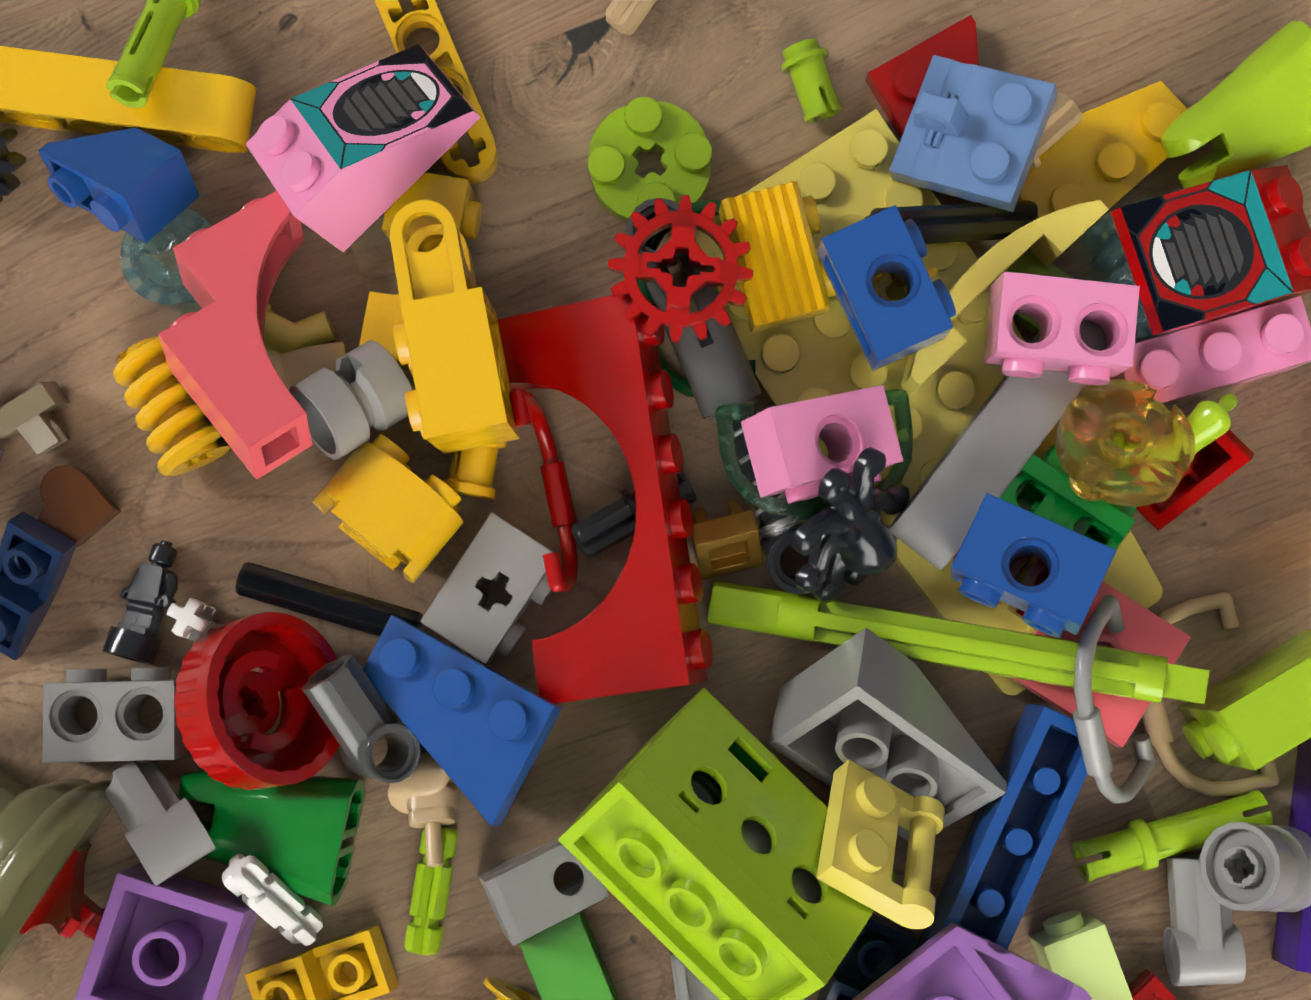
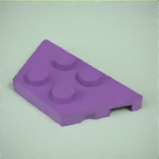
M951 922L852 1000H1091L1092 998L1080 985Z

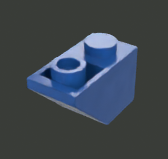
M138 128L50 142L38 150L51 175L47 179V183L61 202L70 208L79 206L94 214L108 229L114 232L123 230L145 243L150 241L200 197L181 150Z

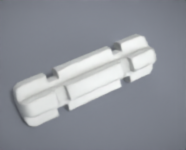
M189 598L185 607L172 603L166 615L176 619V623L171 631L177 636L193 641L206 634L207 630L219 625L213 622L218 611L214 607L194 598Z
M237 854L229 860V867L222 873V882L225 887L237 897L242 895V900L274 929L278 927L280 934L292 944L302 943L304 946H309L316 941V933L323 927V918L309 904L305 906L304 900L294 893L273 872L269 874L267 867L255 856L249 855L245 857L242 854Z

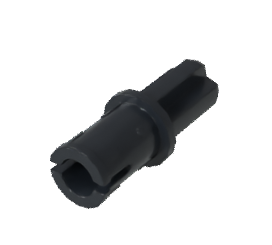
M684 472L677 473L680 497L685 498L688 503L692 504L697 501L696 494L689 480L683 481L682 478L685 477ZM623 489L619 492L621 497L619 500L574 524L571 529L573 537L586 557L592 558L634 534L636 524L635 491L629 493L628 490Z

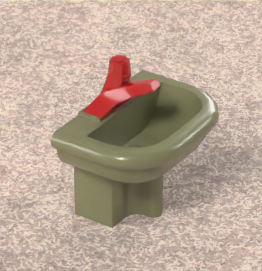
M0 766V972L25 935L33 932L41 924L52 925L58 935L62 937L72 938L78 929L83 932L84 936L95 940L105 909L100 908L84 894V872L86 858L92 846L89 841L113 808L104 792L112 780L91 783L85 779L68 778L30 787Z

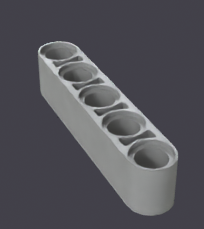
M1082 321L1080 324V336L1083 342L1091 349L1104 350L1106 337L1102 328L1094 322ZM1040 331L1037 333V335L1034 337L1031 343L1039 342ZM1043 370V376L1039 378H1019L1005 375L910 498L906 508L896 516L888 528L890 532L939 571L943 569L959 551L986 493L1000 498L1086 385L1068 381L1069 372Z

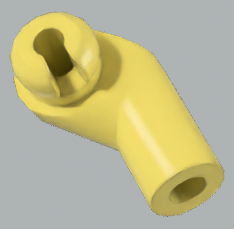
M268 303L264 326V344L267 352L273 355H281L293 350L327 344L337 340L335 330L325 310L292 322L272 311L271 305Z

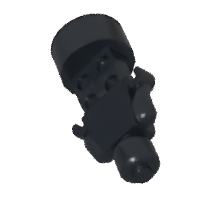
M161 540L160 543H154L148 556L151 565L141 564L137 568L133 582L121 591L120 597L128 600L126 613L123 621L118 622L117 627L110 626L103 652L131 661L154 665L161 640L156 637L164 609L169 608L172 603L176 604L173 597L178 590V576L173 571L167 569L173 566L177 550L172 547L173 543Z

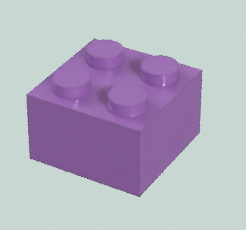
M141 863L120 871L116 874L75 1000H231L258 914L243 902L242 895L237 897L231 891L175 874L155 887Z

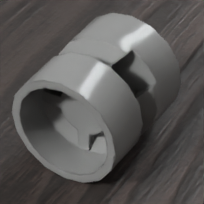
M373 340L363 343L336 359V372L324 367L294 384L289 389L293 397L306 411L312 441L326 456L333 460L340 459L367 442L370 438L371 427L381 432L408 416L405 392L412 390L410 383L393 356L381 344Z
M1229 822L1216 828L1205 840L1200 854V875L1206 890L1219 904L1231 910L1297 912L1311 905V837L1307 833L1290 826Z

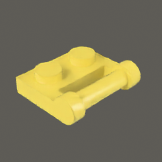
M847 760L833 773L816 878L901 926L910 929L929 927L934 922L936 900L930 893L935 836L943 829L945 812L943 804L929 796L913 797L855 762ZM898 825L909 831L903 887L891 881Z

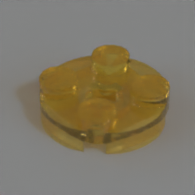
M1110 379L1109 384L1086 387L1083 389L1080 397L1069 403L1055 432L1056 453L1064 471L1070 476L1069 484L1071 489L1084 500L1097 501L1101 499L1104 502L1119 506L1137 507L1167 500L1178 486L1195 455V437L1185 414L1176 405L1173 406L1170 412L1163 403L1153 399L1157 392L1156 390L1136 381ZM1115 433H1123L1128 443L1138 444L1139 448L1134 449L1133 452L1119 449L1112 442Z

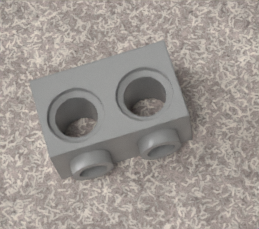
M171 667L131 668V681H107V669H67L66 682L43 683L42 763L175 760L192 756L182 741V735L176 722L177 715L174 706L176 679L171 680ZM149 695L155 697L163 709L162 721L154 731L148 729L142 723L139 715L141 703ZM85 697L90 699L97 709L96 724L89 732L81 728L76 720V708Z

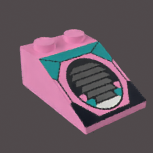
M417 44L289 99L274 116L269 117L261 124L257 133L246 143V146L293 216L344 253L481 117L430 55Z

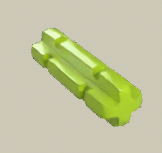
M441 826L443 866L427 867L425 828L422 831L419 853L424 854L423 860L417 862L409 915L414 916V919L407 924L404 943L406 951L418 955H436L441 948L444 927L439 925V922L446 916L453 865L449 864V858L455 856L458 840L457 830L447 826Z

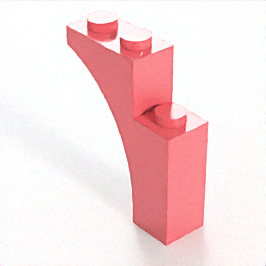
M277 190L264 198H257L248 202L240 211L217 224L195 231L184 242L173 247L183 285L202 309L182 315L168 329L158 334L169 370L256 480L312 446L306 411L278 376L267 355L264 344L266 310L271 292L280 272L293 253L304 242L301 221L293 216Z

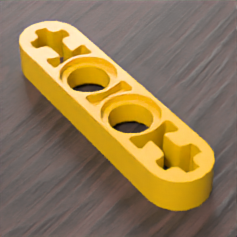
M374 0L396 53L406 49V39L416 29L428 28L438 34L440 38L439 45L430 54V57L449 80L462 90L463 97L481 117L467 131V134L475 148L486 147V149L478 153L480 163L473 167H468L464 159L453 161L454 158L461 155L458 141L441 156V159L451 177L467 179L471 185L483 183L497 169L499 156L496 143L436 1L411 0L415 11L404 15L398 0Z

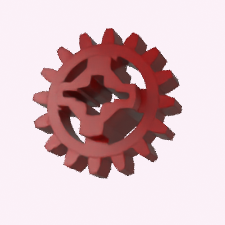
M682 195L678 211L669 212L667 205L659 198L654 200L656 217L648 221L642 214L636 211L630 215L634 228L637 230L633 237L623 233L616 234L614 238L615 243L626 253L624 258L608 260V269L618 274H624V281L617 283L610 289L614 298L630 296L633 302L628 305L624 312V317L628 321L639 317L642 313L648 317L645 328L646 335L652 337L661 325L670 327L672 343L679 344L683 328L692 327L694 334L701 341L707 338L705 322L713 319L724 328L730 324V318L724 309L727 303L734 306H744L747 297L741 291L735 289L736 282L752 280L754 270L738 266L737 260L748 254L751 247L749 242H738L735 244L731 242L730 237L738 225L734 218L725 221L720 226L713 221L716 211L715 203L710 201L704 207L701 214L692 212L690 196ZM672 227L671 239L657 252H643V254H639L642 247L653 235ZM695 229L708 235L717 244L724 260H721L719 257H708L695 242ZM675 254L688 255L689 266L699 268L701 271L699 275L688 276L685 287L673 286L672 275L661 272L662 266L673 265ZM636 280L655 283L667 297L666 312L653 306L643 296ZM723 286L719 295L711 304L700 311L689 314L690 299L704 287Z

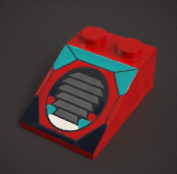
M1288 165L1249 170L1122 206L1111 211L1135 285L1140 286L1139 297L1153 336L1194 327L1311 292V231L1302 208L1303 194L1297 181L1291 177Z

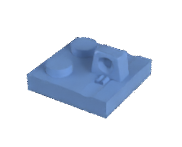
M933 55L889 169L892 179L1014 212L1057 98L1056 84Z

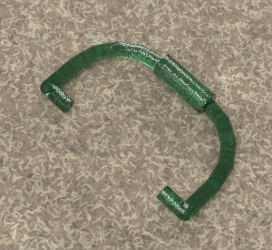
M900 388L885 390L888 405H894L897 438L903 461L892 465L888 475L875 486L885 490L896 481L902 483L912 461L913 426L909 395L906 390ZM752 402L725 404L717 407L715 417L720 455L728 480L745 501L769 514L793 516L795 521L808 520L820 511L830 507V504L820 496L788 504L787 499L773 498L771 496L760 498L758 489L742 471L736 452L732 421L747 419L755 415L754 405Z

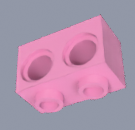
M1004 271L990 288L984 363L1002 365V374L1011 377L1039 378L1043 376V370L1069 372L1068 381L1083 385L1109 384L1110 377H1116L1133 367L1140 286ZM1014 314L1029 315L1038 323L1040 328L1038 343H1027L1016 336L1012 327ZM1082 321L1094 322L1102 328L1106 337L1104 350L1091 349L1083 342L1080 336V324Z

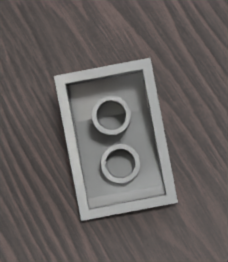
M867 627L780 687L768 745L830 788L834 771L847 760H851L913 797L929 796L940 801L945 808L943 828L1006 794L1007 782L918 666ZM898 825L897 834L908 841L909 831Z

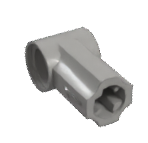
M130 761L113 772V779L104 792L128 831L124 834L155 887L216 849L186 798L178 799L175 790L163 772L161 773L155 762L144 764Z
M1183 853L1167 857L1171 927H1166L1163 934V958L1170 983L1173 986L1242 983L1246 974V954L1243 939L1239 929L1233 924L1232 910L1219 904L1206 890L1200 875L1201 853Z

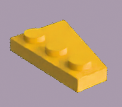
M1158 81L1082 113L1081 121L1039 157L1041 165L1037 168L1030 167L1018 201L1030 200L1038 206L1039 217L1076 204L1101 200L1110 209L1168 158L1160 139L1168 126L1187 108L1162 81Z

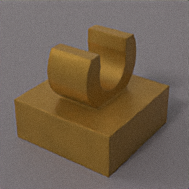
M735 498L728 500L729 516L708 520L703 506L695 509L692 541L702 580L763 566L759 531L753 511L743 512L741 504Z

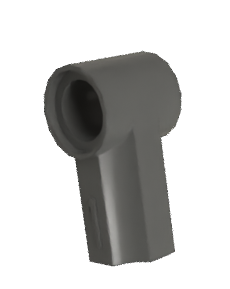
M345 654L330 663H326L308 677V681L301 689L341 746L342 760L352 773L386 783L400 782L412 774L417 768L420 759L419 741L406 726L397 722L353 655ZM384 735L388 743V751L382 762L375 765L372 758V750L375 742Z

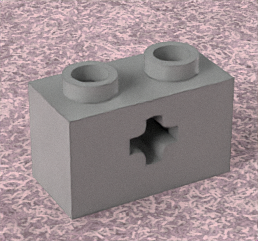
M491 512L420 622L484 664H491L497 654L507 660L527 630V627L519 623V620L532 600L542 606L552 593L548 585L542 555L553 552ZM505 575L510 578L505 589L512 595V599L507 606L495 603L489 610L484 606L488 600V594L482 590V586L487 579L499 582Z

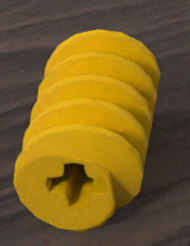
M153 336L137 342L115 358V363L118 364L113 371V377L121 386H129L124 394V400L131 408L140 409L135 417L137 427L143 431H152L146 441L149 451L156 454H164L157 464V468L162 475L178 476L219 459L230 451V446L219 447L217 440L222 436L213 424L207 423L206 415L169 370L159 336Z

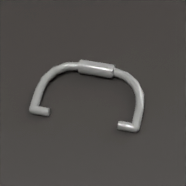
M1107 595L1089 618L1079 640L1074 676L1077 709L1073 712V719L1086 772L1094 777L1099 791L1111 803L1115 804L1131 801L1141 790L1155 765V758L1149 734H1136L1133 740L1138 762L1121 787H1118L1113 782L1110 774L1113 770V763L1099 708L1094 706L1092 695V664L1096 644L1106 624L1110 633H1119L1125 629L1117 597Z

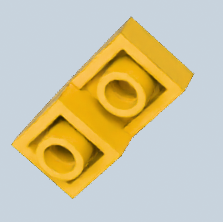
M379 924L290 955L244 975L252 1000H369L390 993L399 986Z

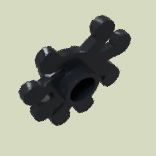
M872 447L862 451L856 459L853 468L852 484L849 490L847 489L850 483V476L847 472L838 467L832 468L825 474L819 485L818 494L830 504V507L806 520L793 536L792 547L795 551L803 556L810 554L808 562L797 572L795 584L804 592H813V596L824 604L835 601L841 595L844 589V581L851 586L859 585L868 575H876L892 567L897 559V537L888 529L889 525L884 524L882 521L881 511L888 515H896L903 511L909 503L910 491L908 487L897 481L886 490L881 487H874V477L885 468L887 459L884 453Z

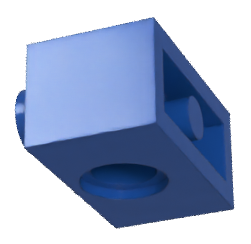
M896 205L821 238L817 252L818 257L872 371L945 339L953 329L950 318L956 315V310L952 297L941 279L932 282L921 259L927 256V248L923 236L912 219L903 221ZM881 273L896 274L904 281L907 288V296L899 301L884 300L875 292L872 279Z
M986 493L951 566V578L961 582L958 591L969 599L991 608H996L999 600L1025 612L1022 621L1027 625L1050 636L1060 638L1063 630L1074 635L1078 634L1117 550ZM1025 555L1034 556L1046 565L1049 577L1037 586H1024L1012 577L1009 570L1010 564L1018 557Z

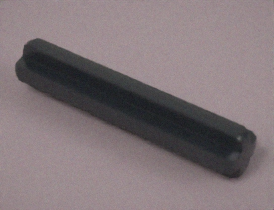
M1030 200L1017 201L1014 212L981 203L897 207L904 222L912 219L916 223L925 244L1004 239L1019 228L1040 218L1038 216V206ZM890 207L875 208L871 211L870 215L866 216L865 218L870 217Z
M250 562L243 564L236 580L235 592L240 596L379 637L391 615L401 617L419 628L422 626L420 620L423 615L418 611Z

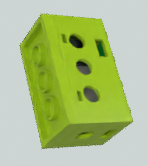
M704 687L633 755L558 839L719 1000H803L828 983L874 913V910L816 878L828 809L824 802L817 798ZM892 872L891 881L894 882L897 875Z

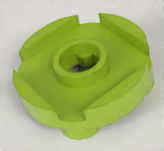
M650 97L635 98L626 106L610 113L600 123L591 139L588 173L596 198L607 212L628 224V219L634 209L646 200L663 198L672 200L679 205L682 195H689L691 203L701 201L710 182L712 147L700 124L685 110L671 103L656 101ZM652 150L660 152L662 154L661 164L666 168L665 172L661 176L654 172L648 173L645 178L639 176L636 173L639 162L635 156L642 151L645 153H650Z

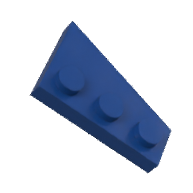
M391 615L363 671L379 695L492 827L501 826L562 707L407 620Z

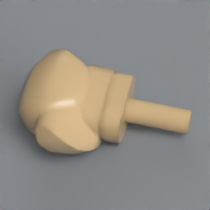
M429 752L420 753L417 768L408 778L400 782L388 783L387 795L395 809L408 815L410 827L425 828L427 867L443 866L441 826L451 825L456 822L454 810L458 809L460 789Z

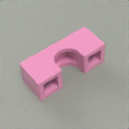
M1298 296L1135 343L1133 367L1116 377H1110V383L1103 385L1114 421L1168 406L1228 385L1237 386L1289 371L1311 362V325L1302 297Z

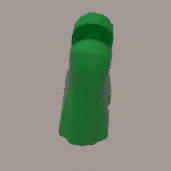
M205 770L189 772L181 776L178 796L200 803L215 805L212 823L200 821L216 849L202 858L229 866V860L237 854H242L245 857L249 855L255 856L267 867L269 874L273 872L294 893L330 906L336 905L347 884L354 851V844L344 842L343 840L357 833L365 799L364 782L361 779L312 776L295 784L257 790H243V788L225 786L224 783L211 778Z

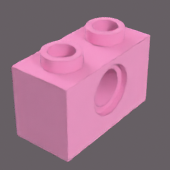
M883 385L769 407L741 421L760 498L785 493L788 504L819 497V485L825 474L832 468L838 467L850 476V483L847 489L849 490L853 479L854 463L859 454L869 447L885 454L887 459L885 468L903 461ZM819 438L823 440L828 449V458L825 457L819 447ZM880 473L874 477V484L882 481Z

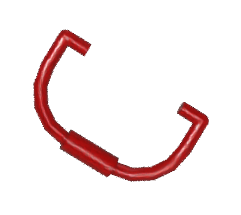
M515 387L509 392L515 427H523L532 423L544 465L540 466L551 523L553 528L558 529L562 567L559 552L542 555L548 585L554 592H568L577 582L578 561L576 542L571 530L573 524H576L577 521L564 461H559L554 439L540 403L530 392Z

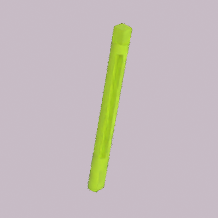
M716 580L713 584L707 616L709 624L838 647L867 627L911 660L1074 688L1075 660L1079 645L1077 641L838 600L824 604L814 596ZM1096 645L1092 664V692L1159 704L1162 697L1205 704L1210 670L1167 663L1168 657Z

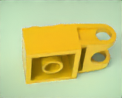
M416 200L408 203L395 214L391 222L390 242L403 323L393 325L394 342L401 365L408 364L416 389L405 392L406 407L412 430L414 432L421 431L423 439L429 441L443 454L518 440L520 435L518 427H515L509 400L511 387L497 313L483 288L477 287L471 253L466 240L459 232L452 214L442 204L432 200ZM421 216H431L441 222V224L420 227L411 235L408 243H406V229L414 219ZM443 238L435 249L421 252L423 246L428 241Z

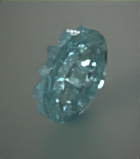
M186 208L147 243L126 232L120 250V263L129 285L143 298L166 307L181 303H194L195 299L183 285L178 264L170 277L168 275V267L161 261L149 256V254L159 255L160 252H170L172 242H176V238L179 240L178 244H180L195 231L209 228L211 224L200 214Z

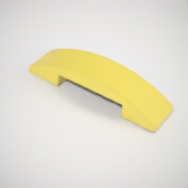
M1101 200L1066 207L1028 223L998 242L981 256L950 289L949 293L956 310V315L950 318L951 322L1029 249L1048 267L1109 210L1108 207ZM953 326V329L945 339L910 354L901 386L910 395L957 352L967 340Z

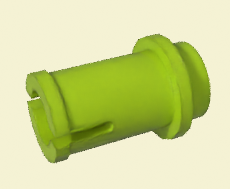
M817 38L806 39L784 49L782 54L785 62L781 64L780 68L782 73L790 74L804 114L805 124L816 123L818 116L822 121L840 113L843 110V106L838 100L825 63V59L829 56L828 49L825 47L820 48Z

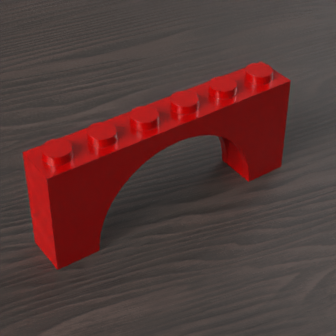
M613 295L498 319L511 389L519 387L524 390H559L587 406L603 421L619 443L626 457L635 489L636 524L633 542L626 564L612 590L589 615L575 625L549 637L532 640L539 695L555 704L684 686L707 681L706 668L711 667L713 660L711 640L705 628L700 629L696 602H701L703 597L701 574L697 565L690 563L687 537H691L693 533L692 513L689 503L685 498L680 497L677 473L683 470V452L677 435L671 434L667 411L674 404L673 386L668 372L665 369L661 370L658 345L664 342V326L661 325L659 330L650 337L645 334L648 317L643 313L639 317L628 321L624 317V312L628 305L633 302L630 296L614 298Z

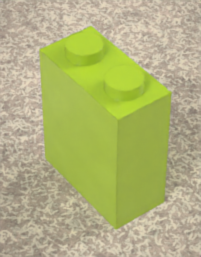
M1304 630L1208 688L1205 704L1185 702L1178 706L1187 721V724L1182 726L1183 734L1198 756L1202 759L1209 757L1211 762L1257 771L1311 738V630Z

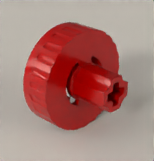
M264 612L224 622L207 630L206 634L199 637L182 661V667L176 679V693L174 694L177 726L181 732L182 741L186 749L193 756L196 764L203 768L214 780L224 783L225 786L243 788V790H257L295 784L314 776L325 767L338 749L339 743L301 688L306 684L310 675L326 663L338 659L327 640L309 623L293 615L281 612ZM260 668L259 672L253 671L252 669ZM280 691L282 702L280 723L273 733L264 735L274 726L279 717L280 700L278 692ZM242 736L248 737L246 741L240 742Z

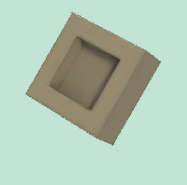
M56 381L40 382L0 407V439L16 437L21 434L36 455L44 452L50 453L70 440V437L54 413L70 403Z

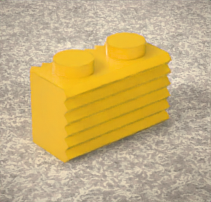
M791 181L786 184L767 187L760 191H752L748 194H740L723 199L719 208L721 222L724 223L732 218L738 222L737 228L730 237L733 244L749 242L751 247L748 254L737 260L738 266L754 270L752 280L737 282L739 291L747 297L744 309L750 332L753 333L825 314L831 307L828 297L835 296L836 293L820 259L818 260L812 235L821 232L819 214L813 196L802 197L798 181Z

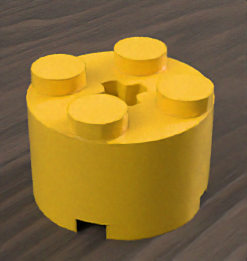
M379 434L372 443L365 442L355 449L312 502L324 515L334 506L331 512L342 520L338 527L345 534L393 571L401 562L406 564L407 566L403 569L404 577L409 582L414 583L463 524V520L458 514L461 511L458 503L462 499L452 488L434 475H430L425 482L420 479L406 464L410 457L393 441Z

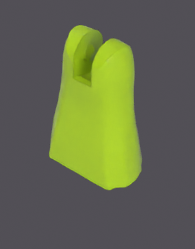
M1291 21L1283 25L1253 51L1221 83L1180 114L1165 130L1160 140L1169 158L1188 154L1209 141L1214 149L1189 165L1178 175V179L1184 189L1249 170L1259 169L1273 161L1311 146V28L1303 21Z

